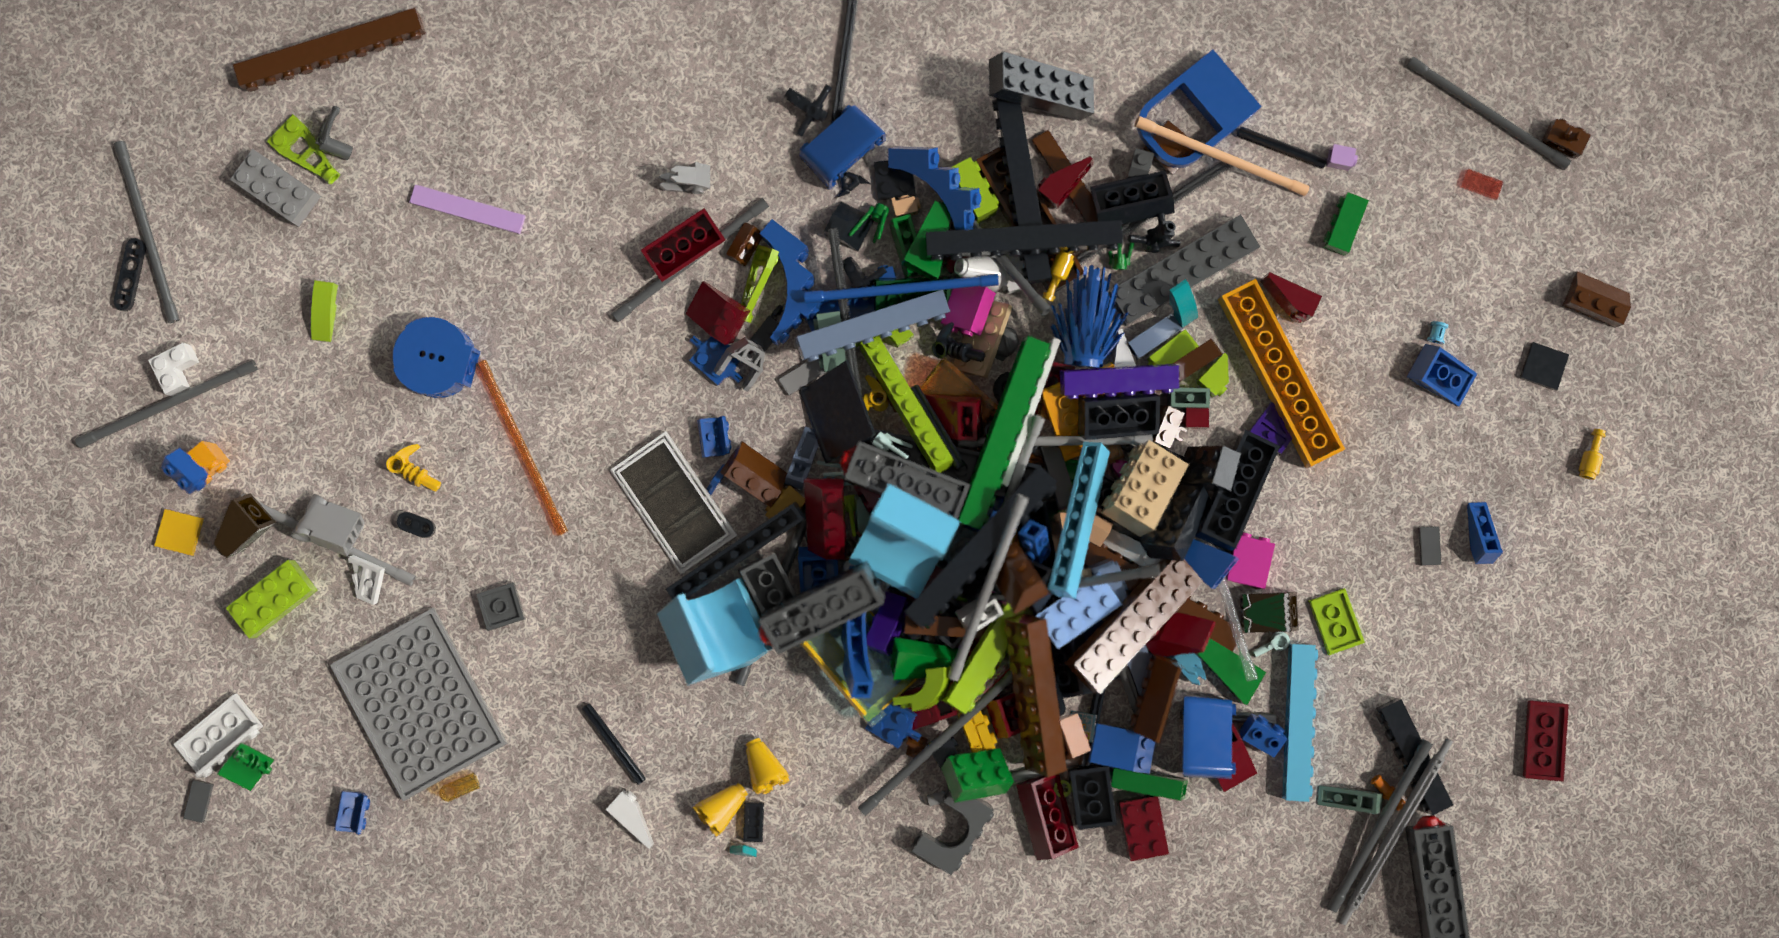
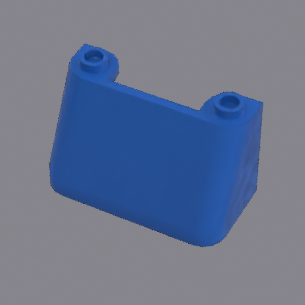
M848 105L844 108L843 114L813 141L810 143L806 142L799 149L801 151L799 157L829 190L837 184L836 181L839 177L842 178L843 174L867 152L875 149L874 144L880 146L886 141V133L856 105Z
M1184 696V777L1232 779V775H1236V763H1232V716H1236V704H1232V700Z

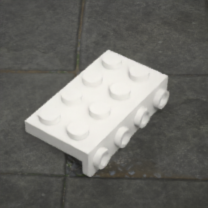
M233 694L173 745L196 772L194 776L196 778H206L214 772L213 768L216 765H222L228 760V755L241 742L244 743L248 739L252 740L259 735L260 732L258 730L263 725L239 695Z

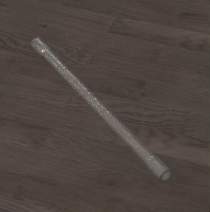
M1204 540L1205 544L1216 548L1215 545ZM1225 577L1218 587L1242 661V668L1247 682L1256 680L1258 676L1254 663L1251 660Z

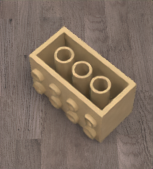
M1151 440L1143 444L1140 443L1137 448L1134 447L1128 455L1130 460L1127 464L1123 465L1119 472L1121 474L1119 480H1115L1111 487V490H1113L1111 495L1107 496L1102 503L1104 508L1101 513L1140 537L1155 529L1189 465Z

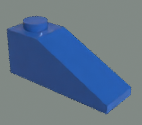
M1468 503L1469 542L1475 564H1493L1503 551L1487 503Z

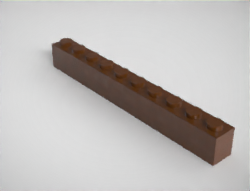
M412 8L233 64L239 86L245 91L252 92L258 90V87L262 85H275L278 80H291L297 74H310L313 72V69L329 68L332 63H345L349 61V58L355 56L358 58L367 55V52H380L385 50L387 46H399L404 43L403 41L409 39L418 40L426 32L420 13L416 8Z
M1090 541L1088 543L1084 565L1086 566L1111 558L1114 562H1118L1121 571L1141 567L1135 562L1131 561L1129 563L1125 561V557L1117 551L1114 553L1108 551V546L1104 543L1101 547ZM1143 579L1126 580L1125 583L1128 591L1132 592ZM1190 596L1176 612L1215 621L1216 624L1210 639L1233 652L1244 634V631L1240 629L1241 626L1232 620L1230 623L1223 619L1224 615L1215 610L1213 613L1207 610L1208 606L1200 601L1195 603L1190 600Z

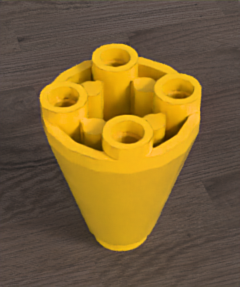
M760 738L746 744L753 792L764 795L773 791V786L778 784L782 786L790 782L786 769L766 744L761 742Z
M740 783L733 784L698 802L692 808L698 814V818L704 825L707 824L710 827V831L717 837L730 823L745 801L748 793Z

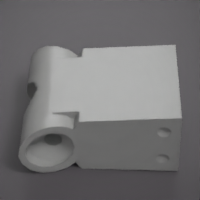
M313 494L306 507V513L296 524L291 537L302 542H313L316 545L347 557L365 522L361 513L327 502L321 496Z

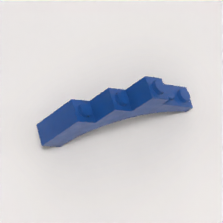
M896 146L888 148L889 168L901 169L912 173L928 183L945 203L952 217L955 230L973 229L975 220L973 209L979 208L981 203L980 188L959 187V168L938 167V147Z
M771 219L760 232L762 240L772 249L779 251L778 258L784 267L787 279L785 310L779 325L770 337L772 343L779 346L790 337L789 333L793 328L797 329L802 318L807 322L811 318L815 319L816 315L820 312L819 302L805 303L804 292L812 288L815 280L813 274L799 264L800 262L803 263L809 255L807 245Z
M865 612L843 623L841 643L845 652L842 670L851 698H871L873 678L867 652Z

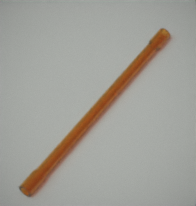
M487 360L478 362L476 366L482 379L485 381L551 518V523L557 535L561 536L568 532L563 518L549 494L494 379Z

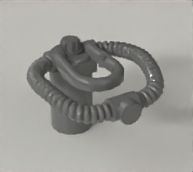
M332 106L330 114L322 123V127H320L321 129L315 143L319 146L320 150L349 160L353 146L330 138L333 121L340 113L339 107Z

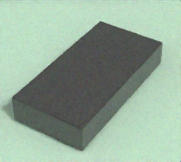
M1418 527L1421 566L1442 565L1439 527Z
M193 780L183 819L200 823L205 822L214 784Z

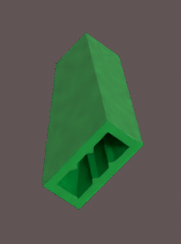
M935 201L901 263V265L930 281L938 279L942 261L933 262L931 259H927L926 232L948 231L951 215L944 202Z
M894 638L889 665L893 680L926 678L927 669L951 667L959 648L952 649L948 646Z
M1210 638L1204 653H1196L1236 699L1244 705H1248L1267 673Z
M1114 768V771L1110 772L1112 788L1182 801L1186 797L1188 779L1154 773L1146 774L1120 768Z

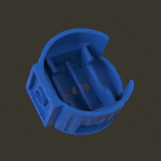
M424 317L407 324L397 338L393 349V371L399 381L412 391L431 398L450 397L460 392L463 386L471 388L481 351L474 348L470 337L452 323L441 318ZM422 351L426 353L424 357H421ZM431 353H433L432 359L429 358ZM444 356V361L440 362L439 357Z

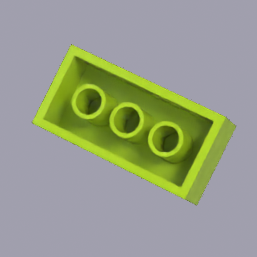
M287 560L227 606L226 609L249 639L257 638L318 590L295 560Z

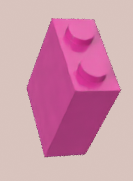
M980 286L953 289L948 301L950 312L945 314L946 318L942 319L941 324L946 326L948 323L953 322L952 333L955 334L960 331L968 337L973 335L981 336L996 293L987 287Z
M1243 532L1237 548L1230 552V554L1237 556L1239 560L1225 576L1224 580L1265 589L1275 543H1270V539L1265 537H1259V539L1251 538V534Z

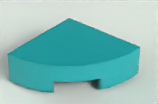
M745 845L730 846L729 853L748 857L757 856L755 848Z

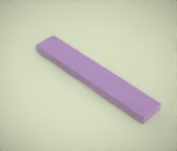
M419 185L414 186L410 203L517 234L521 233L525 220V215Z

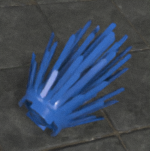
M1090 265L1087 279V267L1084 266L1083 278L1079 280V270L1077 269L1076 279H1073V298L1072 292L1069 289V281L1066 280L1067 308L1064 309L1066 322L1062 305L1058 303L1060 315H1058L1054 305L1051 304L1060 334L1056 325L1052 324L1050 327L1054 337L1061 340L1059 347L1065 356L1064 364L1099 368L1103 366V360L1125 334H1118L1113 341L1129 312L1125 313L1122 320L1119 319L1121 313L1117 314L1106 335L1116 312V309H1113L1117 297L1118 286L1117 284L1114 285L1110 298L1108 290L1112 273L1109 274L1108 281H1104V267L1100 280V268L1094 269V266Z

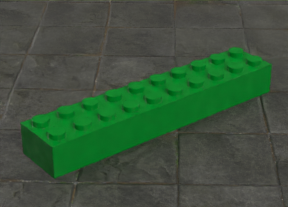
M1030 336L1022 339L970 478L969 489L957 517V520L961 523L981 530L982 526L988 522L989 516L987 512L989 508L994 506L996 497H994L995 491L1000 489L1003 482L1001 478L1002 472L1007 471L1010 460H1007L1009 453H1013L1017 444L1014 441L1017 434L1020 435L1024 424L1021 421L1023 416L1028 415L1031 406L1028 404L1031 397L1034 398L1037 391L1036 381L1041 379L1044 368H1042L1043 362L1048 360L1051 349H1049L1050 344Z

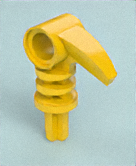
M869 375L865 376L867 383L872 389L870 393L864 394V397H862L867 411L870 410V407L879 412L886 410L889 401L885 391L876 379ZM877 398H884L880 403L875 402Z
M419 444L407 446L387 460L386 467L390 472L403 474V478H409L410 482L414 481L415 486L423 485L434 492H437L440 488L441 482L427 475L428 470L423 469L420 471L419 466L414 468V464L409 462V457L421 448ZM400 460L401 467L395 470L394 463Z

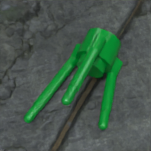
M876 203L875 207L870 206L868 212L851 230L849 236H852L865 220L872 215V220L878 223L873 238V243L875 244L877 239L881 238L885 220L890 209L881 203Z
M1130 243L1126 258L1125 254H1121L1122 246L1118 247L1114 258L1112 251H1108L1109 265H1112V270H1127V265H1130L1134 243Z

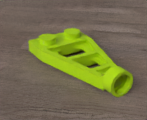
M294 114L267 140L282 156L322 177L328 184H333L339 178L340 173L333 168L325 153L319 149V146L315 143L316 139L309 128ZM300 137H303L309 146L302 155H298L291 150V146ZM314 152L322 160L317 167H313L306 161Z
M761 245L757 246L741 301L743 306L751 310L745 320L749 323L753 319L752 311L773 267L778 262L779 251ZM760 266H763L762 273L756 282L757 270Z

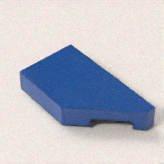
M722 464L706 489L710 496L725 477L720 473L725 464Z

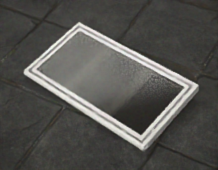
M667 431L610 470L680 575L685 574L687 570L738 536Z

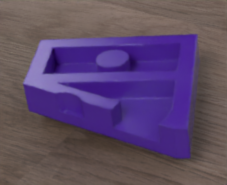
M1270 402L1250 429V432L1279 445L1278 454L1280 455L1290 443L1292 437L1289 431L1286 430L1282 418L1279 417L1275 409L1276 406L1273 402Z

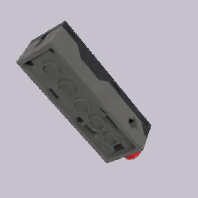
M862 442L845 451L840 462L845 475L844 481L881 496H883L888 485L891 484L955 519L959 515L970 486L967 483Z
M865 561L763 611L759 619L761 625L758 634L761 641L766 645L774 647L779 655L882 605L886 594L868 561Z
M1433 815L1422 816L1415 825L1405 827L1421 938H1470L1453 825L1442 822Z

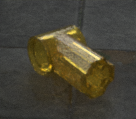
M474 772L443 785L440 788L439 795L443 801L449 802L481 787ZM447 787L453 788V797L446 795L445 790Z

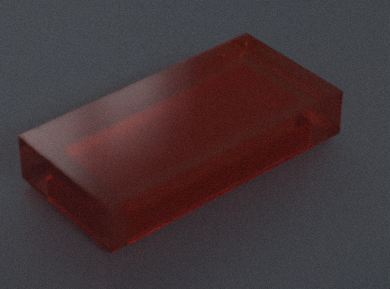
M1467 169L1461 188L1497 200L1504 182Z

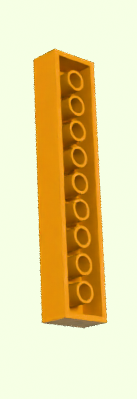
M1254 279L1217 299L1270 401L1276 406L1275 409L1279 417L1282 418L1286 430L1289 431L1292 437L1291 441L1305 468L1312 467L1345 450L1257 280Z

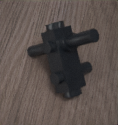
M828 84L824 86L818 98L813 101L792 88H789L784 96L786 100L806 112L804 115L806 117L796 132L798 135L803 136L810 123L815 121V119L821 122L826 119L828 112L823 109V102L832 89Z
M1163 213L1157 215L1158 225L1147 230L1145 236L1128 235L1127 237L1128 242L1141 243L1145 252L1158 253L1159 249L1164 246L1180 247L1181 244L1180 240L1171 239L1175 236L1174 230L1176 226L1173 221H1166L1165 214Z
M847 257L842 261V267L853 284L851 288L872 287L875 279L887 273V270L882 266L870 276H865V273L862 272L858 263L852 257ZM870 296V297H862V298H863V300H868V299H870L872 296Z

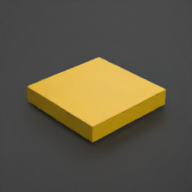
M164 509L154 546L194 556L204 518Z

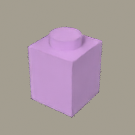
M1333 144L1329 149L1326 166L1349 171L1357 162L1356 148Z

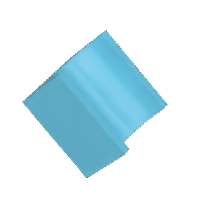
M889 484L848 562L856 566L868 561L877 578L918 598L938 560L943 557L960 521Z
M742 578L735 579L725 587L696 599L686 600L684 594L679 595L657 613L687 686L749 666L773 649L772 646L764 644L759 637L760 618Z

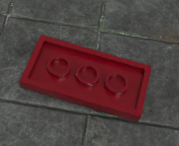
M1527 701L1523 778L1564 782L1569 704Z

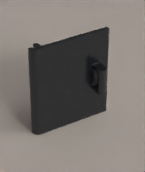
M845 360L808 386L800 388L799 393L825 464L841 457L845 451L857 446L859 442L863 443L876 435L848 360Z

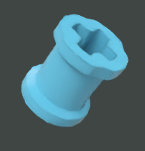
M1432 321L1430 337H1427V341L1444 344L1445 330L1448 329L1449 325L1443 322Z

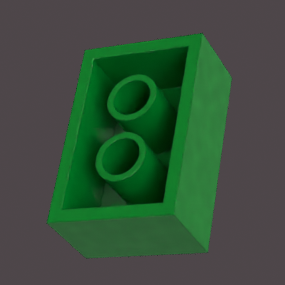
M1000 748L949 756L941 767L955 803L1006 794L1014 783Z

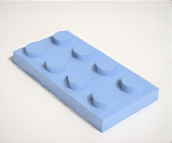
M1109 584L1078 588L1076 599L1062 597L1036 616L1047 619L1049 638L1056 649H1059L1120 607L1122 603Z

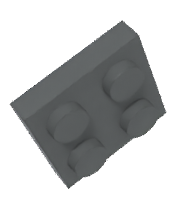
M515 582L476 594L487 631L526 619Z

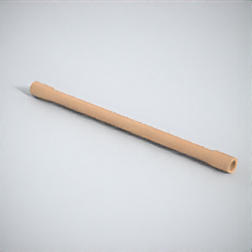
M1138 116L1135 121L1134 127L1154 133L1288 188L1297 194L1306 196L1309 191V185L1291 180L1160 126L1151 120Z

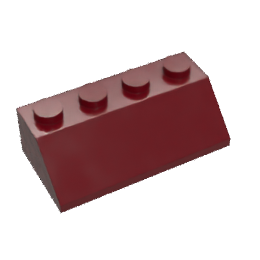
M703 208L641 249V252L661 282H664L726 241L706 209Z
M804 479L808 551L824 559H845L847 542L844 479Z
M1059 774L1050 777L1039 776L1016 784L1036 860H1053L1079 848ZM1056 783L1057 790H1059L1057 792L1060 794V797H1058L1054 792V785Z

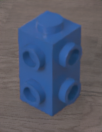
M179 448L164 457L161 469L181 489L191 494L205 487L208 473L188 453Z
M1029 520L1019 531L1022 550L1027 558L1041 564L1051 554L1047 529L1045 526Z

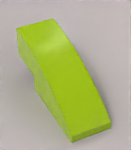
M314 280L311 306L312 340L331 342L337 308L335 302L338 285L335 283Z

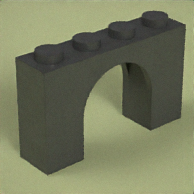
M948 787L942 797L943 801L966 817L967 828L965 833L956 841L942 842L921 830L911 844V849L915 854L952 875L954 871L957 872L961 867L963 857L971 852L974 840L979 839L982 835V828L985 823H989L993 818L994 810L991 804L981 798L955 803Z

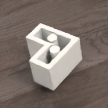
M181 343L148 360L164 394L170 396L190 388L182 371L199 363L192 346L186 343Z

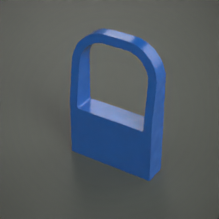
M1211 50L1150 99L1138 116L1146 118L1148 112L1176 90L1181 89L1218 133L1205 143L1215 147L1256 114L1262 106L1214 50ZM1137 128L1142 142L1154 153V156L1161 163L1169 167L1185 168L1194 164L1205 155L1196 151L1188 157H1172L1159 146L1149 132Z

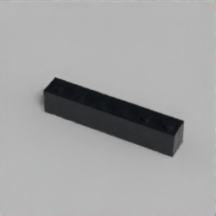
M1395 698L1377 707L1378 713L1376 717L1381 724L1384 723L1386 728L1385 735L1390 742H1393L1395 746L1393 751L1396 757L1402 760L1404 764L1402 770L1405 772L1422 739L1402 699ZM1429 754L1422 761L1412 779V784H1410L1412 790L1431 760ZM1438 773L1419 803L1422 810L1431 815L1454 806Z

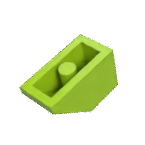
M1226 353L1222 354L1196 382L1201 388H1210V396L1212 398L1216 395L1220 397L1227 390L1225 386L1229 382L1228 355Z

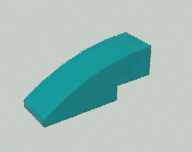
M1185 279L1170 289L1169 305L1173 308L1174 317L1182 328L1198 318L1195 298L1188 281Z

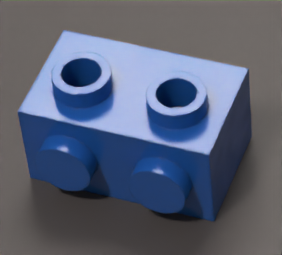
M1253 713L1250 714L1239 730L1242 740L1272 757L1277 755L1287 741L1284 733L1285 730L1277 724L1272 725L1268 723L1265 717L1261 715L1256 716Z

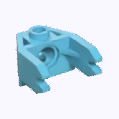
M1196 653L1164 656L1175 659L1182 667L1181 673L1192 684L1200 685L1198 677L1206 680L1201 659Z

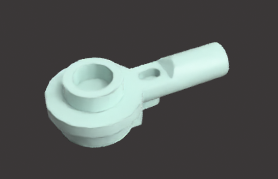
M1275 632L1272 634L1270 642L1252 650L1255 657L1272 649L1285 650L1290 644L1289 636L1284 632Z

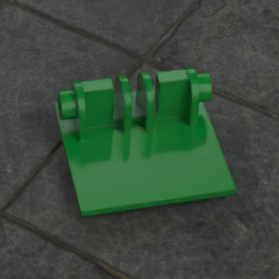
M241 742L218 771L217 775L251 791L263 775L271 773L272 768L270 765L274 759Z

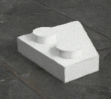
M355 555L350 556L348 561L352 563L354 569L352 579L355 583L356 597L372 605L378 603L385 568Z

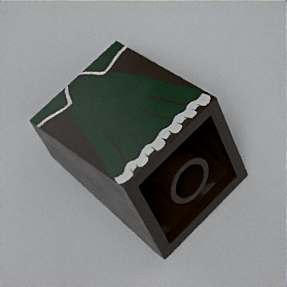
M251 493L230 501L213 544L216 546L219 554L227 559L246 550L273 526L276 521Z
M1297 592L1243 594V598L1240 599V607L1244 612V617L1241 618V626L1245 633L1293 632L1299 630Z

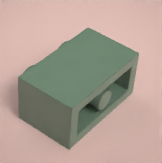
M1210 388L1173 389V392L1168 393L1167 406L1181 410L1185 408H1210Z

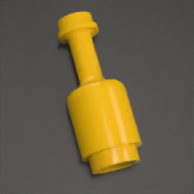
M1064 251L1056 254L1050 268L1052 280L1047 292H1043V299L1053 302L1056 298L1054 293L1059 282L1067 279L1073 266V255Z
M1594 429L1591 433L1594 438L1591 449L1583 452L1578 470L1580 477L1595 480L1596 476L1599 475L1603 455L1598 451L1601 439L1606 436V431Z

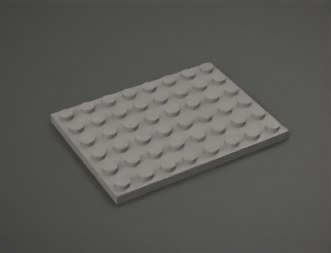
M435 608L424 612L330 665L402 801H406L508 744Z

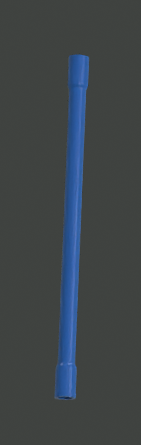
M990 274L969 278L830 291L804 292L805 303H817L838 299L977 286H998L999 280L998 274Z

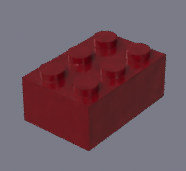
M1144 795L1117 800L1128 859L1132 862L1169 855L1159 797Z

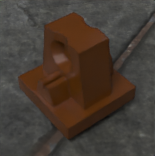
M908 736L906 755L914 758L926 747L928 739L921 736L917 742Z

